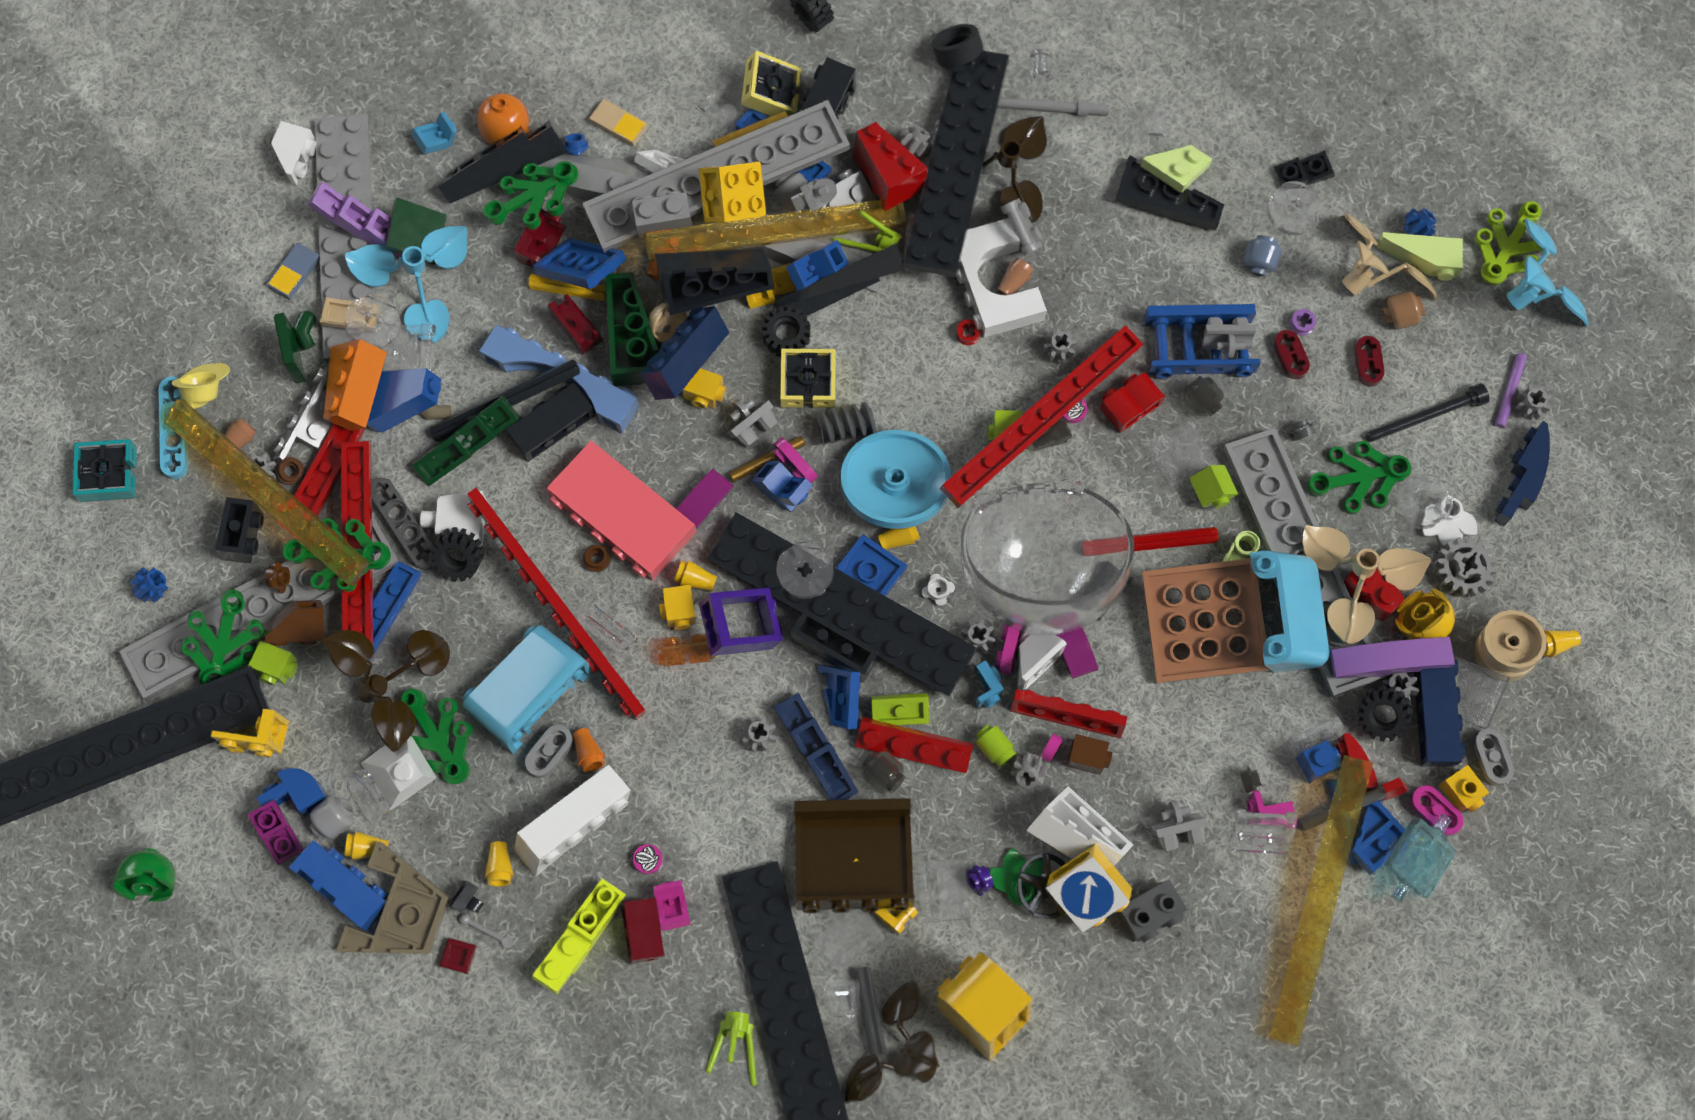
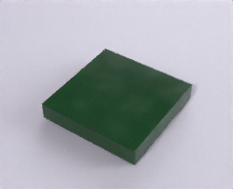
M397 197L393 202L384 249L403 254V251L410 246L422 249V241L429 233L445 227L447 214ZM425 260L426 263L436 265L434 260L432 262Z
M284 312L274 314L283 364L295 383L306 382L298 340L293 327Z

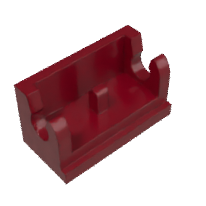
M542 208L538 215L541 220L539 227L536 229H528L526 227L514 249L516 260L530 267H533L534 264L556 248L566 229V225L560 223L561 218L559 216H551L548 211Z
M565 294L563 296L564 301L560 305L555 301L548 304L550 314L583 355L601 343L604 338L571 297Z
M656 897L624 902L621 906L629 965L659 960V958L664 957Z

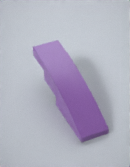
M325 182L318 184L307 204L309 207L369 244L385 246L390 222L388 215L378 208L369 209L352 195L342 196ZM391 251L394 256L402 257V254Z
M1450 637L1390 641L1330 651L1334 678L1389 676L1392 673L1420 672L1425 668H1450L1455 664Z

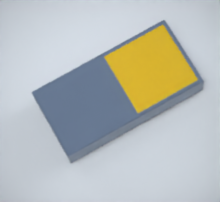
M297 242L267 282V286L291 300L320 261V255Z

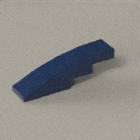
M799 692L773 706L829 800H847L859 793L832 744L828 742L815 717L811 715Z

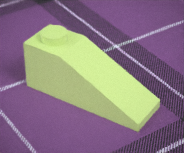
M1383 232L1378 240V249L1404 263H1409L1428 276L1437 277L1439 280L1448 281L1456 278L1463 268V239Z

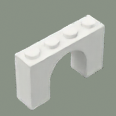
M1009 218L968 229L957 272L959 283H964L967 290L964 292L966 304L968 307H973L975 312L973 320L977 330L981 329L984 338L1044 321L1047 312L1038 287L1011 295H998L987 290L979 280L977 272L983 263L992 258L1019 251L1020 240Z

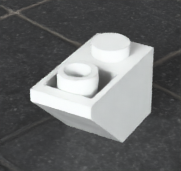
M281 121L271 144L291 184L297 186L299 179H303L306 175V163L309 156L315 154L317 142L311 129Z

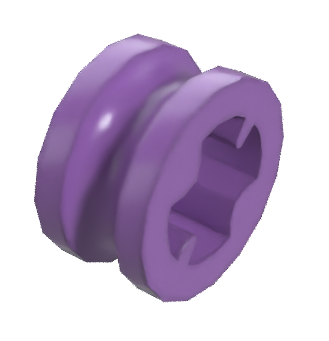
M1307 309L1296 311L1290 321L1293 332L1302 336L1311 333L1316 325L1315 315ZM1302 317L1307 319L1306 323H1310L1306 324L1305 327L1299 326Z

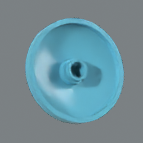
M905 430L880 431L863 438L847 453L841 469V489L849 507L863 520L884 528H909L928 521L945 505L948 497L940 490V487L951 478V468L942 450L928 438Z

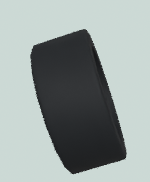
M958 24L938 33L932 40V49L940 66L947 68L957 67L977 58L983 51V43L978 28L975 25Z

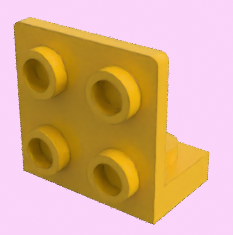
M760 162L698 168L704 223L730 222L766 215Z
M263 709L262 716H259L256 721L255 731L258 734L257 737L212 731L211 737L219 741V746L226 747L227 751L244 753V750L247 749L254 751L255 755L272 758L273 753L282 754L289 721L275 710Z

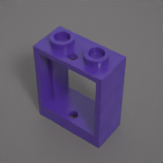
M770 588L709 593L698 603L711 656L770 650L783 641L782 626L778 623L776 602L771 595ZM756 602L764 636L731 639L723 605Z

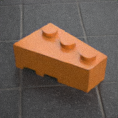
M361 339L331 346L323 419L350 431L366 428L387 355L386 351Z

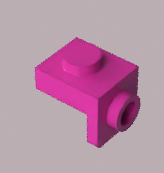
M1259 790L1253 791L1249 796L1250 800H1247L1248 813L1250 817H1255L1256 824L1269 821L1271 826L1288 822L1287 818L1295 813L1292 801L1264 806Z
M668 881L654 886L653 891L657 901L661 930L666 931L691 925L682 881Z

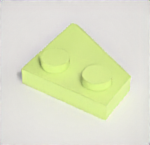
M1189 145L1146 156L1142 160L1141 167L1182 193L1210 166L1212 158L1194 146Z

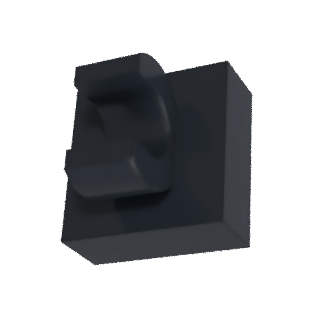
M465 880L448 905L460 913L465 906L478 913L484 903L473 896L478 888Z

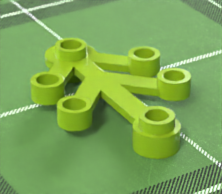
M1528 201L1521 206L1518 211L1520 220L1509 238L1503 225L1505 219L1504 211L1499 208L1490 211L1487 216V222L1492 226L1500 250L1497 258H1495L1490 245L1493 233L1489 229L1483 228L1476 234L1475 242L1479 245L1485 262L1481 267L1480 273L1482 279L1488 284L1499 285L1505 281L1507 275L1525 272V260L1528 256H1531L1536 261L1539 259L1535 255H1528L1522 262L1506 264L1509 257L1537 251L1543 253L1542 247L1535 241L1518 244L1527 229L1525 222L1522 221L1528 218L1535 223L1542 214L1541 207L1537 202ZM1528 208L1534 209L1535 213L1529 212ZM1492 215H1497L1500 220H1495ZM1480 235H1485L1488 240L1481 239ZM1491 268L1497 269L1499 274L1493 273Z

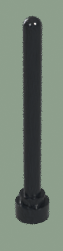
M1478 383L1469 387L1465 395L1366 433L1365 439L1368 442L1376 441L1466 405L1479 407L1489 403V393L1484 384Z

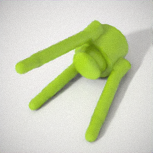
M858 209L857 213L880 230L875 240L879 246L838 237L833 238V241L838 240L840 244L877 253L891 245L897 244L898 246L902 235L885 227L872 216Z
M735 1011L726 1012V1018L721 1020L720 1031L706 1068L707 1073L712 1071L725 1034L726 1037L730 1038L728 1063L733 1062L737 1039H744V1034H746L750 1082L752 1086H756L752 1037L754 1024L749 1023V1014Z

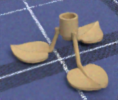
M1347 213L1340 217V219L1348 220L1363 235L1366 245L1360 241L1357 242L1360 257L1351 268L1352 271L1342 280V283L1354 295L1357 296L1367 285L1371 288L1375 283L1399 271H1404L1428 288L1432 300L1437 297L1433 286L1425 275L1409 263L1405 262L1388 271L1384 263L1370 250L1373 244L1376 246L1379 244L1373 233L1355 217ZM1371 266L1375 267L1384 274L1371 279L1374 273L1369 268Z
M1306 525L1303 531L1302 546L1304 554L1312 558L1319 570L1328 572L1334 570L1338 562L1341 564L1353 562V572L1359 577L1352 601L1345 598L1338 599L1330 605L1327 611L1329 627L1346 644H1354L1364 639L1373 628L1375 622V613L1372 606L1367 603H1357L1366 578L1371 577L1377 569L1381 576L1385 575V581L1393 584L1399 591H1409L1417 587L1431 562V558L1422 553L1399 548L1389 549L1380 556L1372 549H1363L1357 555L1352 554L1351 557L1345 558L1350 551V543L1347 536L1341 531L1330 527Z

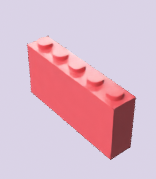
M590 441L547 487L550 496L549 501L554 507L560 511L564 508L571 513L569 517L576 525L588 527L591 530L590 535L598 543L603 544L606 542L612 547L610 550L612 554L622 562L627 559L632 563V570L643 579L647 576L653 581L696 534V527L693 522L593 441Z

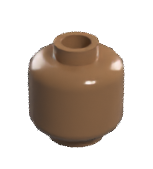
M1412 291L1390 296L1387 299V307L1383 308L1386 323H1392L1398 330L1419 324L1421 316L1425 315L1420 295L1415 296Z

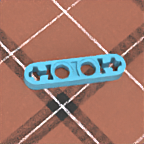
M170 376L159 384L160 468L168 478L176 480L182 478L188 470L187 402L182 400L179 389L174 390L176 402H172V397L166 390H170L172 381L178 378ZM176 409L180 411V417L176 421L171 422L167 420V414L171 410ZM179 435L181 441L177 446H167L169 437ZM170 453L175 454V460L180 465L175 468L174 472L168 468V466L173 464V457Z

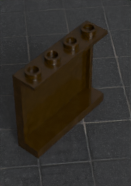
M910 798L795 801L797 910H802L806 914H815L820 912V910L846 913L850 909L876 912L879 908H891L892 911L902 912L909 908H914L915 894L913 891Z

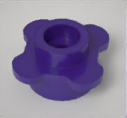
M974 865L972 867L973 870L969 869L967 871V881L973 891H977L979 896H982L984 892L989 891V888L993 886V879L985 866L979 867Z

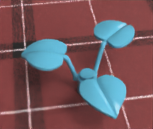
M1525 218L1522 222H1525L1526 228L1533 240L1542 247L1543 254L1538 261L1531 256L1526 258L1525 277L1519 281V285L1507 293V298L1516 309L1521 310L1532 301L1536 304L1542 299L1558 296L1566 307L1584 322L1585 327H1587L1589 322L1580 299L1564 285L1560 289H1556L1554 283L1544 273L1541 266L1549 252L1552 255L1557 253L1553 239L1541 226ZM1540 289L1547 292L1542 295H1538V293L1541 292Z
M450 226L429 233L422 241V249L416 246L406 248L394 267V255L390 250L384 249L385 246L371 244L345 253L346 263L351 273L361 283L370 287H380L387 284L390 279L389 272H396L401 265L404 266L408 274L415 275L421 304H413L406 310L404 315L405 326L413 336L426 342L436 343L442 339L449 325L448 309L440 300L435 299L426 303L420 274L425 270V260L427 262L434 260L436 265L443 269L455 268L462 264L467 255V228L465 226Z

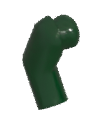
M302 311L293 326L294 333L304 351L316 345L310 334L313 324L316 322V316L310 311Z

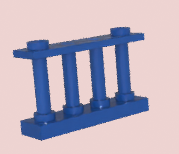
M1255 304L1148 306L1144 315L1145 326L1152 325L1155 328L1157 361L1151 362L1148 370L1149 375H1156L1157 378L1166 379L1172 375L1237 373L1239 377H1248L1256 373L1260 366V359H1249L1248 349L1237 350L1238 359H1222L1221 350L1210 349L1211 360H1195L1193 327L1195 325H1207L1209 318H1220L1223 324H1232L1236 318H1247L1249 324H1251L1256 315ZM1168 325H1179L1182 328L1184 360H1168L1166 327Z

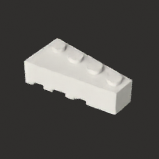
M607 765L517 833L514 852L535 877L538 876L568 849L577 845L587 833L603 825L606 817L612 812L617 814L623 810L629 803L627 800L631 790L610 765Z

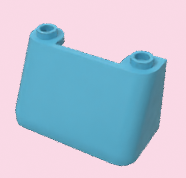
M1275 551L1250 553L1253 572L1262 579H1272L1278 588L1284 634L1271 636L1265 641L1263 645L1265 666L1274 673L1323 666L1329 658L1330 651L1317 564L1312 558L1304 555Z
M542 625L530 627L523 635L524 640L477 687L470 688L463 696V708L512 754L523 745L520 741L524 736L523 732L529 735L531 732L530 727L568 688L572 690L575 687V680H580L583 683L593 673L589 663L581 655Z

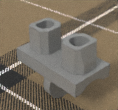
M829 178L816 179L801 186L802 192L791 197V200L797 212L808 207L812 212L835 198L837 186Z
M1209 318L1202 342L1203 349L1225 350L1226 357L1233 358L1235 350L1252 349L1253 337L1256 333L1255 325H1249L1247 318H1236L1233 320L1232 325H1223L1220 318Z
M736 399L732 403L735 411L729 417L734 422L740 417L743 420L726 434L731 439L736 438L745 448L758 439L757 435L749 427L757 421L764 432H766L778 423L770 410L774 406L768 400L750 413L749 410L755 406V403L749 399L743 404L740 400Z
M1174 800L1169 802L1170 810L1161 812L1163 821L1173 820L1150 825L1151 832L1157 837L1161 849L1169 851L1179 847L1176 837L1178 833L1185 832L1188 844L1204 842V827L1208 826L1207 818L1202 817L1200 813L1182 817L1191 814L1190 806L1180 807L1178 802Z

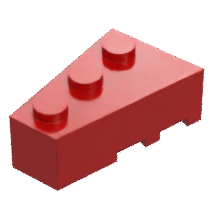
M877 122L856 131L852 156L864 177H868L871 182V189L874 195L877 194L879 196L884 212L922 192L928 172L926 165Z

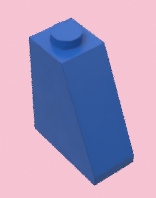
M427 368L382 371L366 426L376 432L383 433L435 406L441 391V378Z

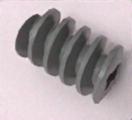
M861 402L860 410H858L855 404H851L849 413L844 406L840 407L839 415H837L833 408L829 409L828 417L823 410L818 412V429L823 445L825 437H828L830 442L834 443L836 434L839 435L842 441H845L846 432H849L853 439L856 438L857 430H860L863 437L867 434V428H870L873 433H877L873 411L866 402Z

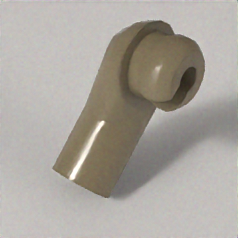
M435 405L420 414L428 420L452 417L451 405Z

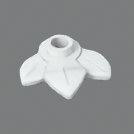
M1445 497L1436 504L1434 511L1429 512L1425 516L1422 532L1427 537L1437 535L1438 540L1444 546L1449 541L1454 544V540L1457 537L1462 539L1463 534L1469 536L1476 535L1477 522L1473 515L1463 511V506L1458 499ZM1444 508H1451L1453 510V515H1448L1444 511Z

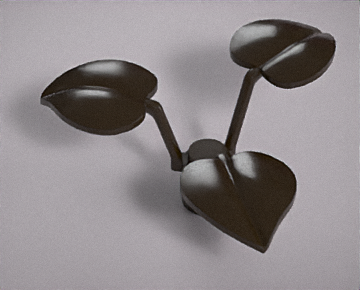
M1043 116L1025 118L1010 125L1004 133L1003 143L999 152H994L993 156L986 160L983 166L984 169L994 160H998L1002 167L1011 168V184L1013 187H1007L1002 191L1000 206L1002 207L1019 198L1021 203L1025 202L1029 208L1031 223L1037 222L1042 213V195L1039 188L1029 180H1024L1017 185L1016 169L1020 156L1024 159H1035L1044 153L1047 146V136Z
M343 630L325 637L321 643L327 649L335 667L342 674L348 677H358L364 674L356 687L357 697L364 703L374 702L371 709L373 725L385 745L392 752H396L413 734L416 719L413 711L403 701L392 703L390 697L382 696L387 691V682L416 664L424 676L439 674L446 668L449 662L450 649L448 643L443 637L429 630L414 632L410 635L406 644L407 652L413 660L384 678L377 674L369 677L373 666L369 659L374 654V647L364 634L353 630Z
M911 980L896 989L887 999L882 1009L883 1022L888 1026L896 1024L897 1029L906 1039L904 1048L900 1050L901 1053L895 1059L894 1065L886 1062L879 1063V1059L875 1054L867 1055L860 1059L853 1067L847 1080L845 1089L846 1103L859 1102L870 1097L881 1083L882 1069L893 1070L900 1077L913 1076L921 1083H926L933 1078L936 1068L939 1067V1062L936 1057L932 1035L927 1031H919L910 1037L903 1027V1021L910 1020L916 1013L919 1005V988L915 981Z

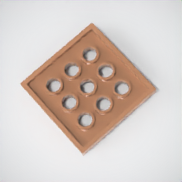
M1251 558L1142 571L1156 684L1270 670L1264 664L1263 645L1266 641L1258 577L1253 572ZM1226 582L1234 583L1238 588L1237 595L1234 597L1225 596L1222 592L1223 584ZM1203 585L1209 589L1210 596L1207 600L1200 601L1194 596V589L1197 586ZM1170 589H1177L1182 595L1181 601L1177 604L1169 603L1166 600V592ZM1229 610L1240 612L1242 616L1240 624H1229L1226 620V613ZM1202 613L1210 614L1214 620L1213 626L1207 629L1200 627L1197 621L1198 616ZM1175 616L1183 618L1185 629L1180 632L1173 631L1169 626L1170 619ZM1236 637L1243 639L1246 645L1245 650L1242 653L1233 652L1230 648L1231 639ZM1205 641H1212L1216 644L1217 653L1214 656L1203 654L1201 646ZM1178 644L1187 646L1189 649L1188 658L1184 660L1177 659L1173 654V648Z

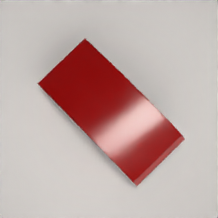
M1344 733L1338 739L1339 743H1336L1335 746L1343 760L1344 767L1355 765L1356 769H1353V779L1355 785L1360 786L1361 793L1376 789L1379 785L1368 756L1350 733Z

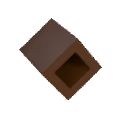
M1076 734L1072 742L1067 767L1100 775L1104 768L1108 769L1110 766L1112 752L1108 751L1109 742Z

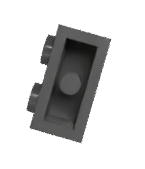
M1168 879L1133 899L1125 909L1116 913L1132 940L1135 942L1141 938L1143 943L1158 935L1156 929L1166 924L1169 929L1183 921L1181 915L1188 909Z

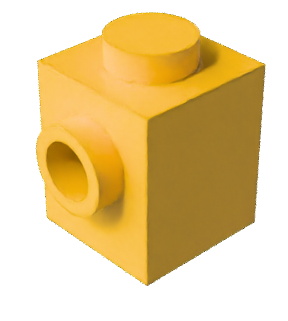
M700 368L682 391L684 399L692 401L691 403L695 407L700 409L710 407L714 409L717 401H723L726 387L723 383V376Z
M691 585L663 588L665 603H660L659 606L661 619L667 620L668 627H674L675 630H686L691 628V624H696Z
M1466 765L1438 785L1460 812L1468 809L1472 813L1485 804L1481 798L1489 794V791L1469 765Z

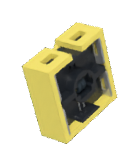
M755 51L746 59L741 105L769 116H774L786 111L788 116L795 114L799 96L795 91L800 87L801 68Z
M781 349V407H803V403H813V408H835L836 349Z

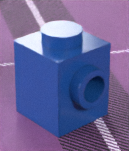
M1328 740L1303 751L1296 758L1309 784L1335 772L1342 766L1340 763L1341 756L1337 748L1331 746Z

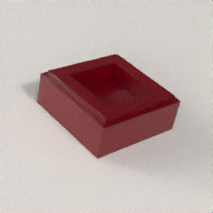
M448 938L439 967L468 975L477 946Z

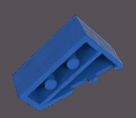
M313 840L289 868L306 880L310 886L320 892L360 928L367 931L382 914L387 902L384 899L387 893L375 883L369 887L362 881L366 875L354 865L348 869L342 864L341 861L344 857L333 847L326 850Z

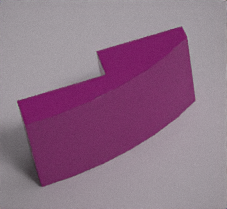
M713 468L689 493L677 510L693 522L696 529H698L713 509L720 505L734 485Z
M1075 615L1051 623L1052 633L1067 643L1062 653V659L1071 678L1074 679L1097 671V662L1078 616Z
M275 800L247 814L277 865L304 851L301 842Z

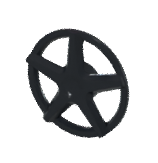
M1049 853L1030 857L1022 865L1017 879V891L1023 906L1032 915L1041 919H1055L1066 914L1046 889L1049 875L1052 873L1050 860L1060 866L1066 863L1058 856ZM1042 859V874L1040 876L1025 873L1026 868L1032 862ZM1022 881L1034 886V893L1036 895L1030 905H1028L1023 896ZM1045 899H1049L1058 911L1053 914H1042L1037 912V909Z

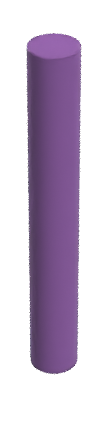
M1516 354L1494 426L1503 429L1506 426L1527 359L1525 354Z

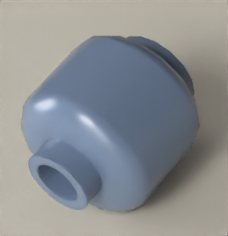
M1258 235L1256 239L1248 242L1244 264L1251 268V274L1265 277L1266 273L1277 270L1282 253V248L1277 244V239Z

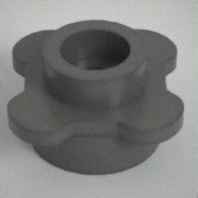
M1304 419L1292 424L1294 430L1287 432V434H1293L1295 441L1316 433L1313 425L1317 424V421L1309 423L1308 419Z

